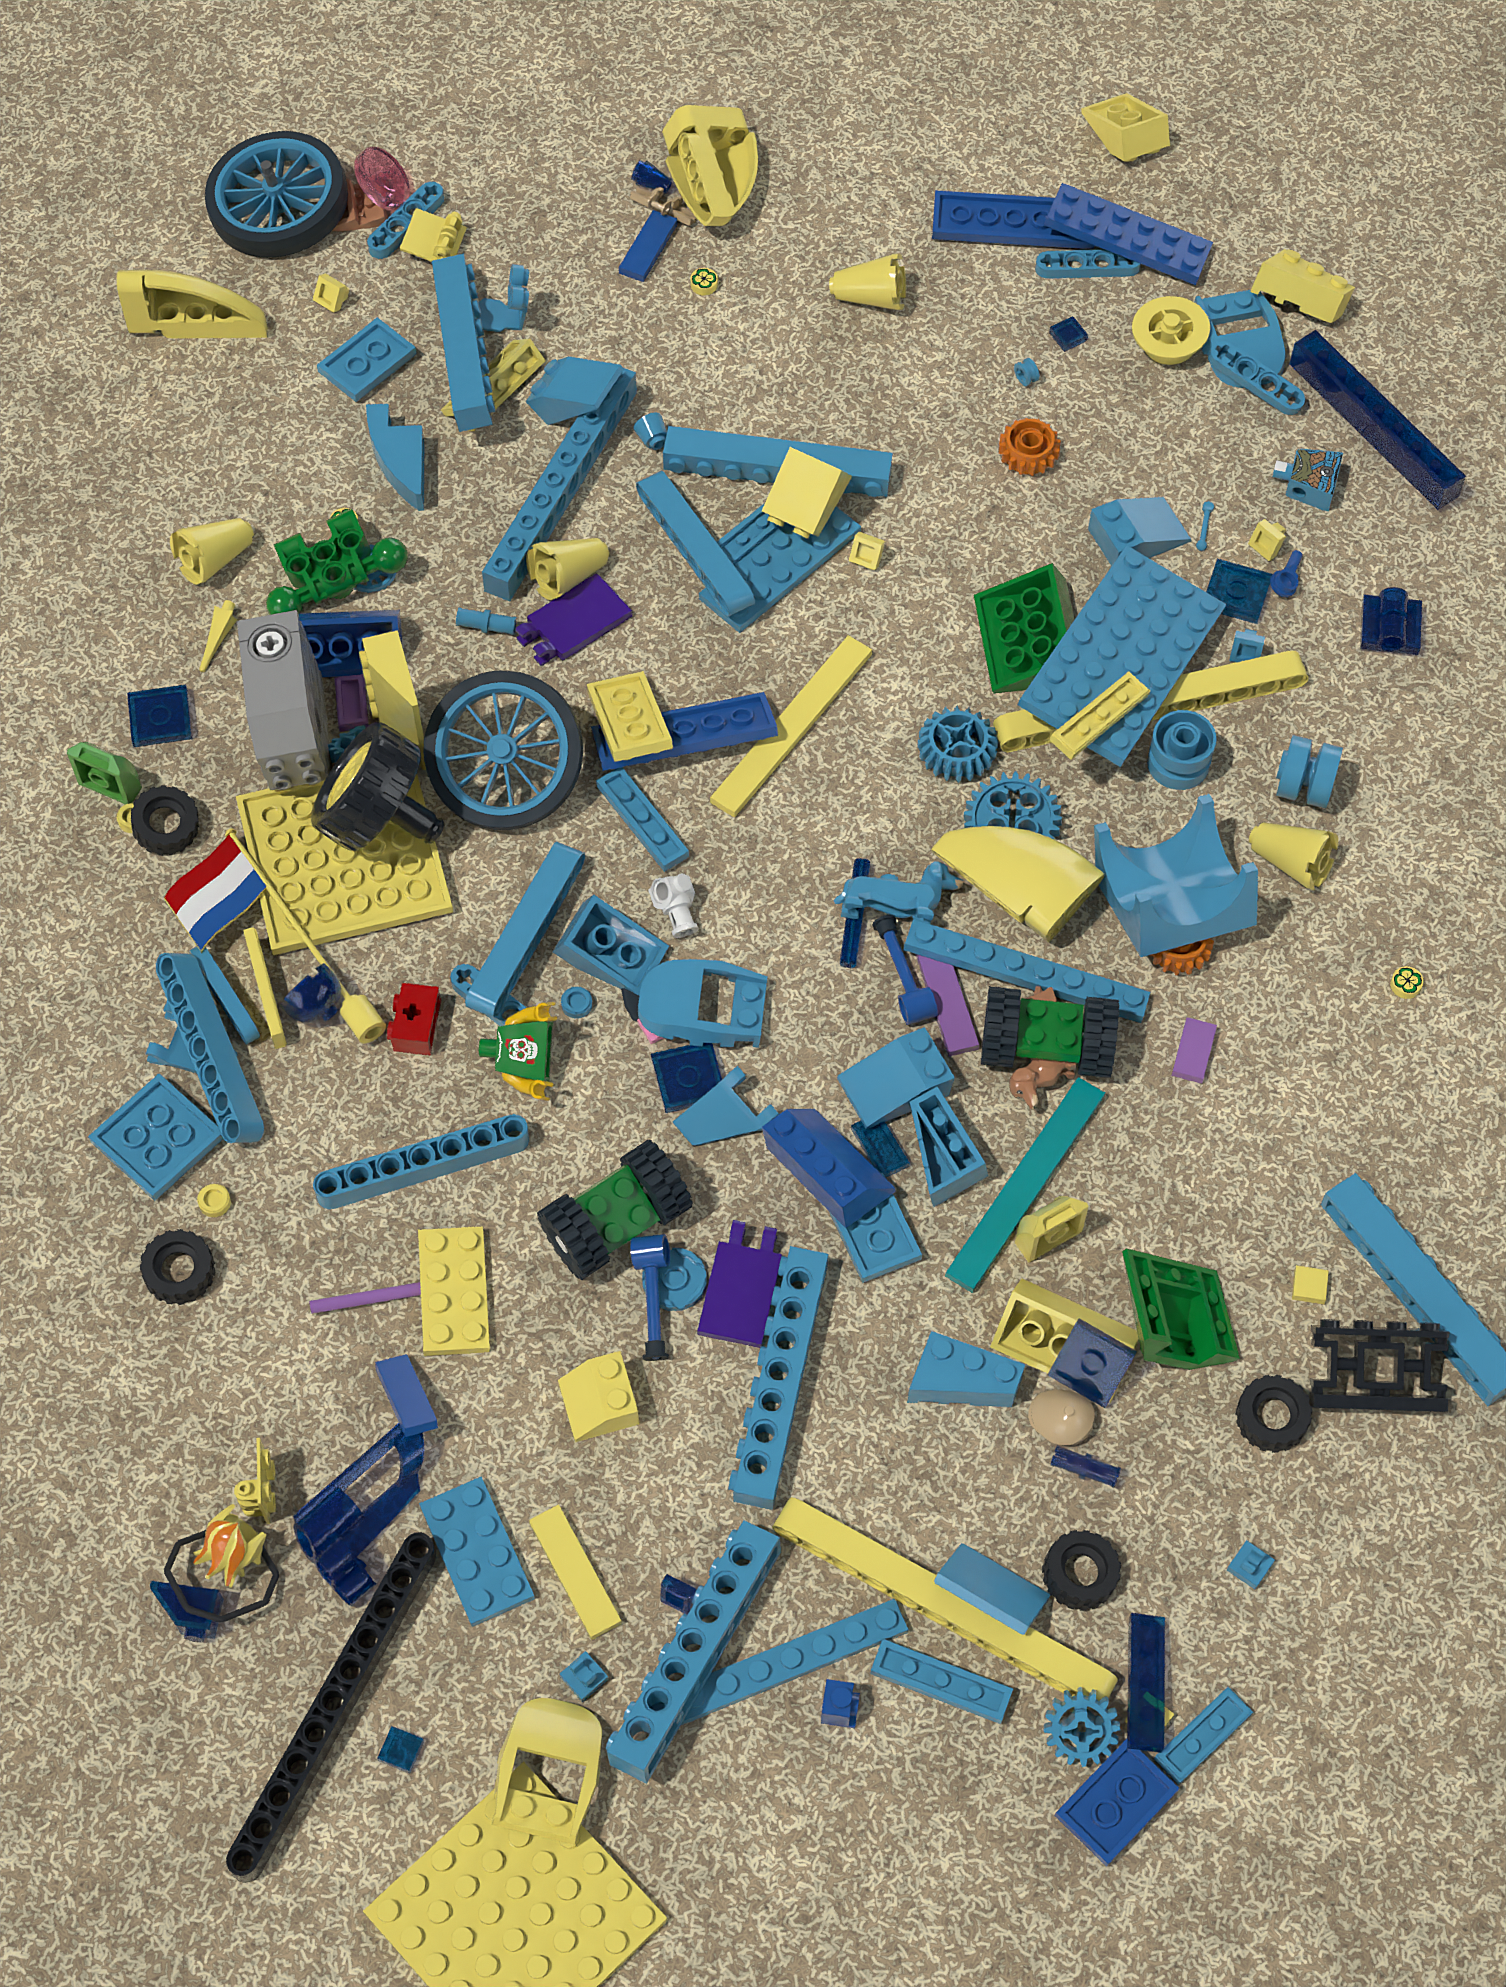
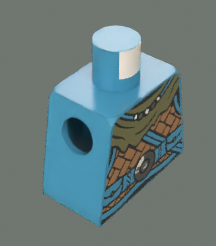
M1298 449L1293 464L1276 460L1272 477L1289 481L1285 494L1287 497L1318 509L1329 511L1343 453Z

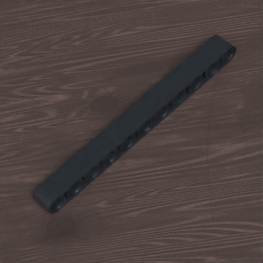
M416 1532L404 1540L228 1851L226 1865L238 1881L243 1883L252 1882L262 1873L436 1560V1551L431 1538L427 1534ZM423 1546L428 1549L426 1555L421 1558L411 1556L412 1551L417 1547ZM408 1576L411 1578L408 1586L398 1588L394 1585L399 1577ZM384 1606L395 1608L394 1613L388 1618L377 1616L378 1611ZM374 1636L378 1640L372 1648L365 1649L360 1647L361 1641L364 1638ZM353 1666L360 1668V1673L356 1678L350 1680L343 1678L347 1668ZM334 1697L343 1699L339 1709L334 1711L326 1709V1704L330 1699ZM317 1728L325 1730V1735L320 1741L310 1742L308 1740L312 1730ZM306 1760L308 1764L302 1773L293 1774L290 1772L291 1766L295 1761ZM281 1791L289 1792L290 1797L284 1805H273L272 1801L277 1793ZM263 1823L271 1824V1831L268 1836L260 1839L254 1836L255 1830L259 1825ZM247 1855L253 1857V1863L249 1869L245 1871L236 1870L237 1861L241 1857Z

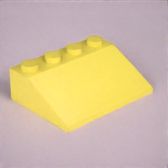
M398 630L362 638L364 651H360L359 656L373 719L379 718L380 722L385 723L414 742L421 752L419 766L426 770L423 752L424 736L419 707Z

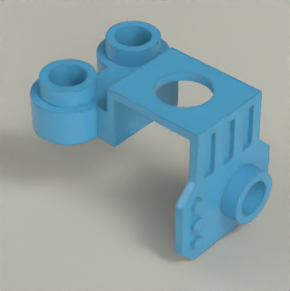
M511 265L508 285V306L501 300L483 298L478 302L481 317H477V319L481 320L483 330L501 332L504 329L522 330L529 300V291H527V288L522 287V285L527 286L529 269H524L523 265Z

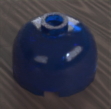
M325 963L315 968L318 973L314 977L307 975L286 995L284 998L285 1002L280 1003L279 1006L294 1020L304 1024H313L320 1019L327 1022L339 1011L336 1004L341 998L342 988L340 981Z

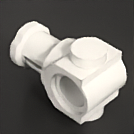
M681 873L677 876L655 879L648 891L654 907L662 909L664 915H669L673 927V937L682 938L699 930L697 923L693 922L689 910L695 895L690 877Z

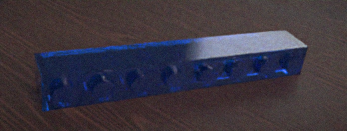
M1317 330L1294 343L1289 364L1437 510L1460 496L1466 475Z

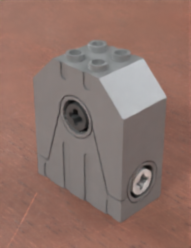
M297 610L237 621L246 716L256 760L261 766V771L265 780H267L269 789L286 790L292 786L313 785L320 781H325L333 766L328 750L330 740L323 679L315 656L312 654L309 640L306 638L302 622L299 620Z

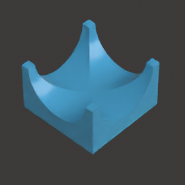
M1210 794L1198 797L1197 806L1191 819L1176 835L1151 847L1129 848L1122 846L1112 839L1110 828L1106 822L1094 825L1095 866L1105 873L1099 887L1140 957L1257 925L1258 869L1254 862L1241 865L1239 875L1232 868L1219 837L1215 819L1214 800Z

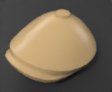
M1055 1389L1042 1392L1033 1399L1029 1407L1028 1418L1035 1431L1045 1439L1058 1445L1070 1446L1082 1442L1089 1436L1093 1428L1095 1412L1091 1402L1081 1394L1069 1390Z

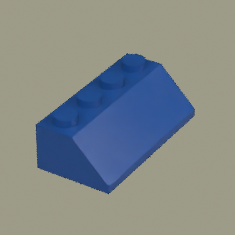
M400 609L298 614L322 677L363 674L359 652L364 651L362 638L398 630L402 644Z
M786 1109L762 1126L766 1148L845 1228L896 1192L895 1187L816 1109Z

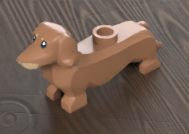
M1036 986L1034 994L1025 998L1057 1002L1052 987L1042 991L1041 986ZM1030 1058L1031 1063L1028 1066L1017 1069L1009 1079L1010 1092L1015 1098H1023L1029 1108L1033 1110L1039 1102L1036 1089L1054 1085L1062 1075H1065L1068 1079H1074L1075 1062Z

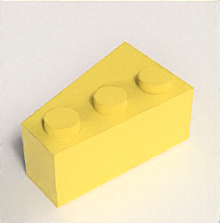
M1284 249L1262 263L1250 292L1258 295L1260 290L1276 296L1275 302L1283 304L1284 300L1299 305L1300 312L1333 323L1343 315L1355 287L1348 284L1345 278L1338 275L1333 276L1324 271L1321 265L1302 259L1301 255L1296 251Z

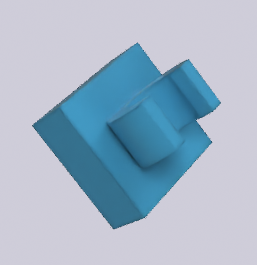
M1245 629V632L1236 631L1229 661L1241 662L1261 657L1265 637L1256 635L1257 631Z
M1246 1540L1229 1564L1227 1571L1255 1590L1273 1565L1275 1559Z
M586 1651L559 1674L560 1678L582 1703L609 1680L607 1674Z

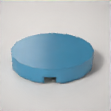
M672 1248L670 1250L669 1266L658 1269L660 1308L667 1311H682L694 1306L702 1298L707 1286L706 1271L701 1259L693 1252L683 1248ZM643 1270L642 1281L643 1289L646 1294L645 1270Z

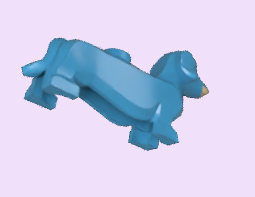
M934 861L926 867L922 879L918 883L898 881V877L892 874H885L880 878L860 876L849 879L844 884L843 892L834 899V903H843L841 917L858 919L859 911L855 908L871 907L895 917L907 918L912 916L915 920L931 924V920L934 917L933 910L937 908L941 899V890H957L963 886L964 880L950 874L948 866L944 863Z

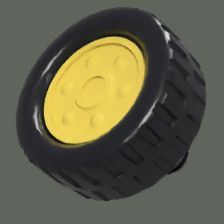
M375 722L366 727L344 750L326 777L316 797L311 813V824L318 832L350 851H357L368 845L384 829L389 821H392L416 838L425 839V843H434L441 835L445 823L442 818L437 819L434 812L407 796L420 765L421 752L419 747L407 737L382 722Z

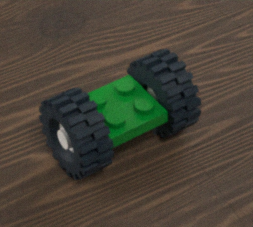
M989 986L981 1065L1013 1068L1016 1049V1056L1075 1062L1078 1063L1079 1075L1111 1078L1119 1023V1000L1087 997L1085 1005L1025 999L1021 998L1020 989Z
M646 1140L620 1158V1168L576 1197L572 1198L568 1194H564L537 1212L538 1221L542 1225L543 1232L547 1235L546 1238L553 1245L556 1254L561 1257L562 1262L568 1266L569 1271L572 1274L574 1273L576 1278L583 1280L609 1263L610 1253L658 1222L666 1225L692 1208L691 1194L687 1191L686 1188L688 1187L682 1181L679 1171L674 1168L673 1162L670 1158L666 1157L665 1152L659 1149L658 1145L655 1142L653 1143L652 1140Z

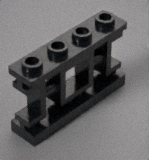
M1320 1319V1325H1311V1345L1314 1347H1328L1327 1379L1310 1378V1406L1314 1408L1448 1412L1447 1384L1431 1382V1351H1448L1447 1338H1449V1331L1440 1329V1323L1420 1322V1328H1407V1322L1387 1321L1386 1327H1373V1321L1353 1320V1326H1340V1320ZM1324 1334L1368 1336V1340H1354V1357H1338V1341L1335 1339H1324ZM1391 1336L1435 1338V1343L1421 1342L1420 1359H1404L1405 1343L1391 1341ZM1365 1348L1394 1349L1393 1381L1364 1380ZM1337 1370L1354 1371L1353 1387L1367 1389V1393L1323 1392V1387L1337 1388ZM1404 1372L1420 1373V1389L1433 1391V1395L1390 1394V1389L1404 1390Z

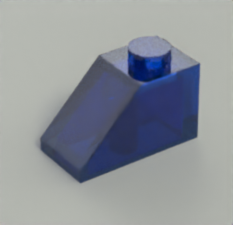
M151 1581V1591L180 1634L184 1635V1639L192 1642H204L205 1638L215 1639L218 1622L187 1613L169 1583ZM179 1585L191 1607L220 1616L224 1599L219 1590Z

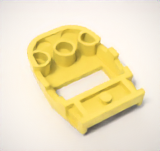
M551 1698L533 1699L521 1706L511 1723L505 1742L499 1752L494 1791L496 1809L492 1817V1825L575 1845L579 1828L587 1815L600 1776L602 1728L599 1720L592 1712L582 1706ZM517 1750L586 1766L578 1803L574 1804L508 1788Z

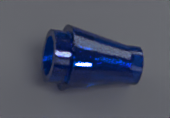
M639 160L631 176V180L635 181L637 186L653 190L661 187L664 189L663 193L667 194L673 182L672 178L665 175L648 160L646 162Z

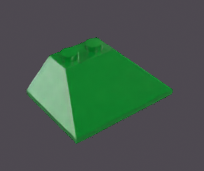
M1128 1248L1122 1251L1140 1350L1145 1361L1192 1370L1234 1362L1240 1359L1217 1270Z

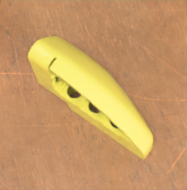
M697 105L682 106L676 109L662 131L668 152L671 155L666 158V164L679 193L694 216L704 226H724L738 213L750 195L755 183L758 170V150L755 133L749 132L740 108Z
M119 270L117 272V291L129 333H155L156 330H160L162 335L167 338H267L268 327L265 313L261 308L225 287L196 276L164 270Z
M981 826L949 831L931 849L937 857L1020 923H1023L1025 920L1026 925L1047 942H1050L1060 932L1105 876V873L1069 846L1048 836L1012 827Z

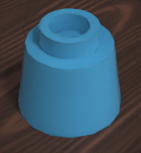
M654 412L641 417L634 424L633 430L645 446L653 450L664 447L667 429L662 415Z

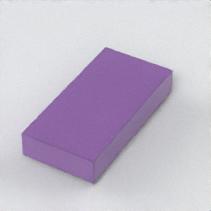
M364 675L334 677L339 731H350L357 726L368 727Z
M1186 1017L1171 1076L1202 1084L1217 1025Z

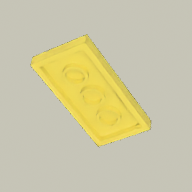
M644 671L587 684L589 698L614 762L673 749L672 738Z
M483 1226L418 1230L424 1356L490 1352Z

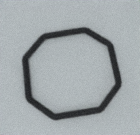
M206 1530L182 1538L174 1544L164 1567V1575L187 1613L221 1623L264 1607L269 1603L279 1579V1571L264 1545L261 1556L271 1571L272 1578L263 1600L219 1616L191 1607L171 1573V1568L181 1546L204 1538Z

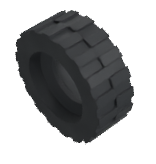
M161 785V787L157 788L152 787L147 792L141 793L140 797L133 803L134 807L131 808L133 836L138 840V844L141 847L146 848V851L162 856L163 854L175 855L176 852L184 851L188 845L190 846L193 843L194 837L198 834V809L195 807L193 798H190L184 790H178L174 786L167 787V785ZM160 808L173 809L180 817V824L173 832L159 833L150 825L152 813Z
M183 1229L165 1231L164 1234L154 1237V1240L146 1245V1250L141 1255L140 1271L147 1289L151 1295L154 1294L156 1299L159 1301L163 1300L166 1304L172 1305L177 1303L178 1305H183L189 1301L193 1302L200 1295L203 1296L206 1293V1289L213 1283L212 1278L215 1276L214 1258L208 1244L206 1245L204 1239L196 1236L194 1232H186ZM175 1253H184L190 1256L194 1262L191 1275L179 1282L166 1279L162 1274V1265L165 1259Z
M1265 1375L1260 1379L1256 1378L1251 1382V1385H1247L1236 1408V1424L1240 1428L1243 1438H1246L1253 1447L1255 1445L1262 1451L1266 1452L1268 1450L1272 1451V1453H1278L1281 1450H1290L1293 1445L1299 1444L1311 1424L1313 1410L1309 1403L1310 1398L1308 1394L1306 1395L1303 1388L1295 1384L1294 1380L1283 1378L1282 1375ZM1267 1399H1278L1285 1403L1290 1411V1420L1287 1425L1280 1429H1271L1263 1425L1257 1414L1260 1403Z
M1073 1530L1069 1534L1064 1533L1057 1541L1055 1540L1044 1559L1042 1573H1044L1043 1582L1048 1588L1047 1591L1057 1599L1056 1601L1059 1604H1064L1069 1609L1074 1610L1075 1608L1080 1609V1611H1086L1089 1608H1092V1610L1098 1608L1101 1603L1104 1604L1109 1599L1120 1580L1121 1562L1118 1560L1119 1555L1117 1551L1112 1548V1544L1108 1540H1104L1097 1533L1093 1534L1088 1530ZM1074 1555H1085L1092 1559L1098 1569V1576L1095 1582L1087 1586L1073 1583L1065 1571L1067 1560Z

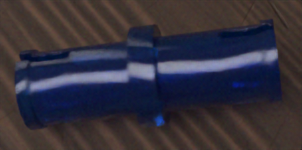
M1059 1445L1056 1446L1055 1456L1053 1455L1050 1466L1078 1474L1079 1479L1086 1480L1087 1477L1115 1488L1121 1467L1093 1459V1455L1086 1453L1084 1456L1062 1448Z

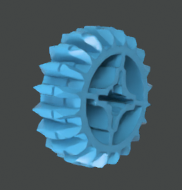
M958 705L954 708V711L950 712L945 707L942 714L935 711L932 719L926 718L924 727H921L917 744V748L920 751L919 757L921 761H925L926 770L934 768L933 773L935 777L944 773L946 782L950 779V776H955L958 783L961 781L962 776H965L969 781L973 779L974 774L981 777L984 769L989 770L992 766V761L997 756L998 740L995 727H990L991 722L989 718L982 720L981 712L974 715L971 714L970 707L965 712L960 711ZM972 735L980 742L981 748L975 745L976 742L971 739ZM935 740L940 742V746L945 749L944 752L938 749L934 742Z

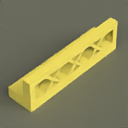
M531 339L513 340L488 364L490 373L485 374V376L490 377L493 390L492 393H488V396L492 395L495 410L545 362V359ZM451 400L441 409L446 417L454 416Z

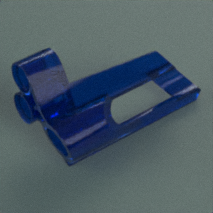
M399 1423L293 1515L295 1537L303 1553L315 1564L322 1578L349 1606H353L377 1584L364 1569L367 1565L357 1557L420 1492L418 1471L421 1469L424 1459L423 1432L405 1437ZM395 1447L400 1459L398 1480L361 1512L345 1491L390 1449Z

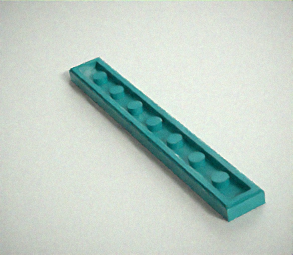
M1080 1077L1076 1079L946 1271V1278L969 1292H974L1019 1225L1020 1220L1026 1215L1104 1099L1106 1092Z

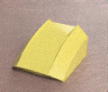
M1059 1196L1053 1202L1031 1215L1024 1216L1018 1225L1015 1244L1026 1260L1030 1263L1081 1233L1089 1207L1088 1204L1068 1196Z

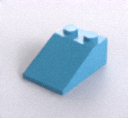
M569 356L560 360L553 359L545 366L543 377L531 387L530 391L532 393L526 400V403L547 425L597 410L624 368L619 364Z
M1164 497L1116 499L1091 509L1088 530L1111 566L1126 545L1151 558L1191 542L1190 536Z
M592 895L582 903L553 950V953L578 970L619 989L625 988L639 996L644 978L653 968L659 965L669 945L597 896Z
M925 1027L893 1040L837 1076V1080L866 1129L912 1111L910 1101L937 1086L944 1097L949 1096L955 1079Z

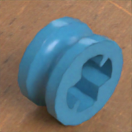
M1026 358L1023 360V363L1018 362L1014 365L1015 375L1023 386L1030 385L1031 381L1036 382L1039 380V370L1032 359Z

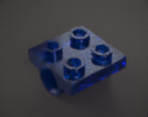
M1398 587L1386 588L1379 593V596L1364 594L1361 609L1360 649L1419 655L1421 649L1422 600L1408 599L1407 591Z

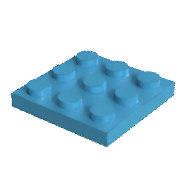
M157 1074L88 1136L90 1142L154 1201L223 1140L219 1127L161 1074Z

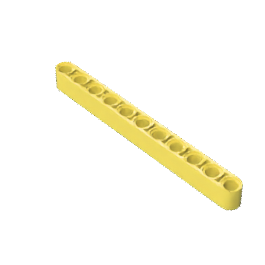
M1286 651L1182 674L1152 720L1160 719L1164 715L1177 710L1197 711L1296 689L1307 683L1308 675L1297 651ZM1025 709L1003 714L993 722L1001 749L1007 753L1052 743L1049 739L1058 730Z
M790 1497L772 1526L773 1530L781 1537L1062 1693L1068 1690L1072 1696H1076L1078 1687H1082L1084 1695L1089 1696L1090 1692L1094 1689L1096 1690V1699L1100 1701L1104 1697H1110L1118 1682V1678L1107 1669L1029 1627L1025 1635L1018 1633L935 1584L934 1580L937 1575L799 1499Z

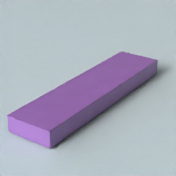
M915 954L925 986L930 987L935 997L938 1009L936 1020L948 1056L979 1050V1042L953 965Z

